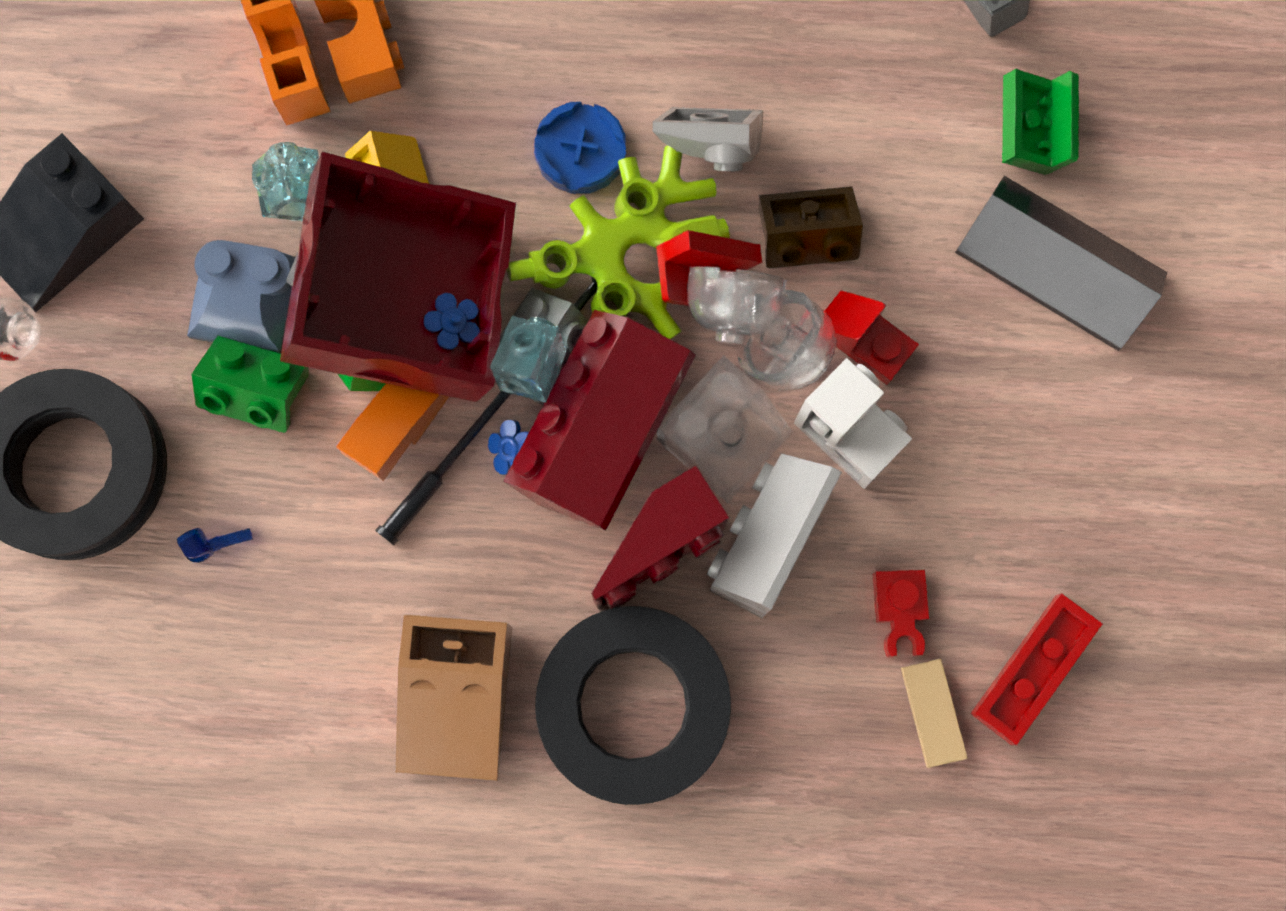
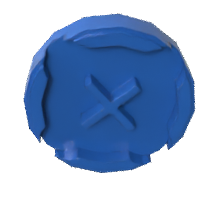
M568 102L554 108L541 120L536 131L537 135L534 143L535 161L542 176L555 188L571 194H590L607 187L620 174L618 161L626 158V135L619 120L605 107L597 104L591 106L582 105V102Z

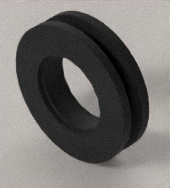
M52 369L26 376L0 392V540L16 549L45 558L81 560L104 554L123 544L137 533L155 510L162 495L167 475V451L163 434L155 418L145 405L111 380L98 374L78 369ZM84 418L95 422L105 431L112 446V467L104 487L89 503L71 512L48 513L42 511L29 499L22 483L23 461L30 444L45 428L61 420Z
M625 606L604 610L584 619L571 628L558 641L547 657L540 673L535 697V713L539 735L547 754L557 769L572 784L587 794L604 801L624 805H641L662 801L677 795L695 783L709 769L719 754L727 735L731 714V696L726 672L721 660L710 643L698 630L679 617L662 610L642 606ZM639 652L657 657L674 671L683 687L686 710L681 729L668 746L651 756L628 759L608 753L593 741L583 723L581 698L587 679L599 664L617 654Z

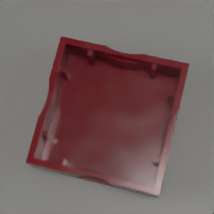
M321 152L310 176L280 362L473 402L480 400L495 384L502 326L500 296L503 279L509 267L516 202L452 185H433L419 182L391 169ZM443 293L454 295L457 302L456 308L465 299L472 300L478 307L477 316L468 322L475 323L479 327L480 333L470 343H464L459 339L457 347L452 350L443 349L437 343L438 334L442 329L432 333L428 332L424 327V316L429 311H437L435 300Z

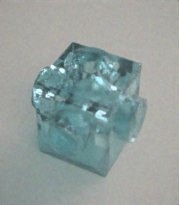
M280 142L270 146L269 150L252 164V181L255 188H257L262 217L303 221L310 176L319 159L318 150L298 147L292 142Z

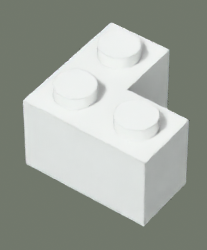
M846 358L804 401L794 424L865 489L912 438L906 433L907 426L899 416L890 410L883 412L876 405L884 392L878 387L880 383L873 372L862 364L855 366Z

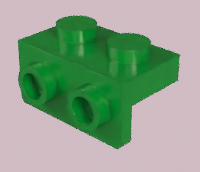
M1014 69L1003 76L1002 163L1048 175L1077 161L1079 157V74L1068 71L1053 80L1019 69Z
M217 335L191 374L195 405L212 414L224 415L251 423L260 428H268L286 433L291 425L290 406L309 376V367L280 362V353Z

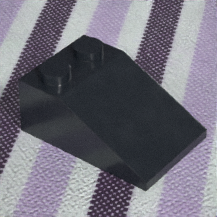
M63 133L24 164L0 201V276L35 313L144 220L138 211Z

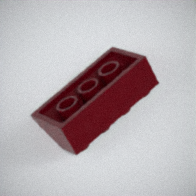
M594 310L565 366L562 368L547 400L538 413L521 449L515 456L513 464L503 482L541 507L606 531L696 355L688 348L628 317Z

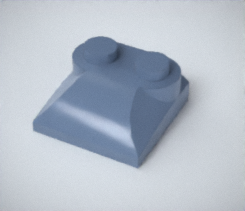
M215 240L206 243L198 251L194 265L198 281L187 336L190 339L213 342L218 335L281 354L292 286L287 283L286 279L295 257L272 248L225 240Z

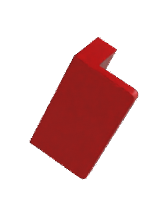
M687 230L656 246L661 296L665 303L733 313L740 309L737 274L763 263L760 244Z

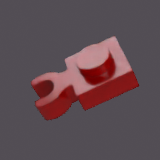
M925 569L874 572L872 575L876 623L890 622L891 631L884 640L886 656H897L896 642L900 637H906L911 641L913 656L923 655L925 640L922 634L915 628V621L929 620Z

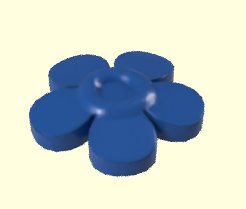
M450 293L439 295L435 300L437 311H429L424 316V327L428 332L434 333L442 329L438 334L437 343L446 350H452L457 347L459 339L464 343H470L480 333L479 327L475 323L468 322L477 316V305L472 300L465 299L456 308V298Z
M516 420L504 421L501 424L500 433H492L488 440L489 451L494 454L499 453L495 456L493 465L495 470L501 475L508 473L515 456L518 454L529 431L521 432L520 423Z

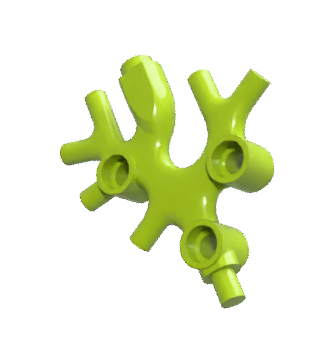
M668 145L664 147L661 171L658 180L654 183L641 177L636 157L623 158L618 161L624 186L614 204L617 218L608 219L601 216L593 208L585 195L577 198L569 207L584 227V234L581 239L573 244H568L561 240H553L546 243L541 250L529 252L527 259L509 262L507 269L510 282L532 278L534 283H540L547 288L555 289L564 286L572 274L582 273L590 275L597 282V292L591 301L592 313L594 310L624 317L629 312L645 315L654 324L661 335L672 340L682 330L667 311V303L662 300L660 282L642 283L635 280L625 267L624 257L626 251L635 244H646L657 250L656 246L687 230L730 238L729 228L724 218L717 219L714 215L672 222L664 214V210L668 205L716 197V183L713 178L692 182L683 181L680 177L683 153L674 150ZM629 203L636 204L640 210L634 209ZM547 264L557 265L560 268V272L551 271ZM605 300L613 301L617 306V310L608 308Z

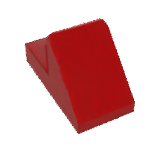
M841 290L813 324L812 329L855 362L867 367L879 380L888 385L919 344L881 316L887 306L883 302Z

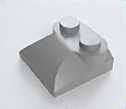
M672 107L653 121V132L663 143L674 150L713 162L714 170L740 171L743 169V163L752 161L759 152L763 131V110Z

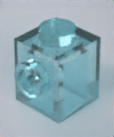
M511 316L490 366L500 391L547 402L566 354V348L559 327L539 317H532L528 320Z

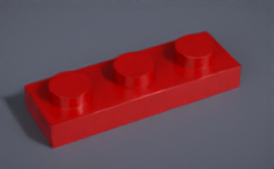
M1064 594L1055 595L970 714L1007 743L1017 746L1103 623Z

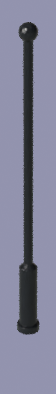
M593 277L591 278L592 283L573 304L579 311L597 291V282ZM506 384L434 471H427L385 523L375 529L378 534L393 546L399 541L397 539L443 484L442 476L516 389L515 386Z

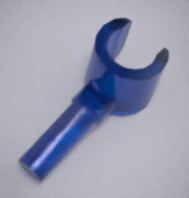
M195 528L180 535L177 538V543L189 561L201 563L209 559L215 551L221 550L224 547L253 540L251 529L247 528L208 540L202 528Z

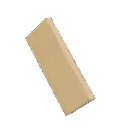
M937 659L902 667L901 672L926 768L968 759L942 660Z

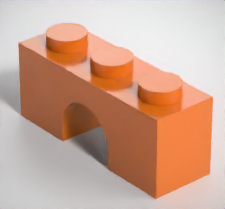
M241 0L245 16L255 34L263 56L259 60L272 101L286 126L331 112L295 0Z
M314 0L324 24L339 19H350L356 22L355 27L347 35L327 41L339 83L348 103H354L401 89L397 71L404 69L405 66L397 42L387 43L384 30L392 28L384 1Z

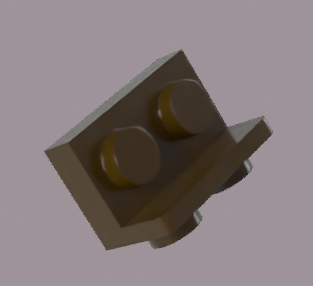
M853 186L759 195V214L765 238V263L767 268L852 261L860 257L863 223Z

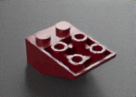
M696 465L651 492L591 593L597 609L602 608L606 604L610 609L624 605L637 595L635 593L637 590L636 586L650 578L653 584H657L679 569L677 565L681 563L679 559L693 552L694 556L699 558L721 543L720 539L724 536L723 531L729 516Z

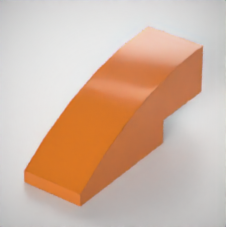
M385 384L355 420L336 448L343 455L384 481L411 443L416 445L449 396Z

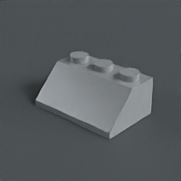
M782 453L775 466L765 462L752 487L761 492L752 509L745 505L742 506L730 529V532L738 535L730 552L719 549L706 574L715 579L709 591L763 618L772 609L842 472L831 466Z

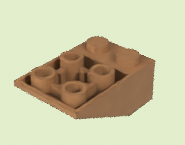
M404 615L398 662L395 772L498 780L513 628L508 623Z

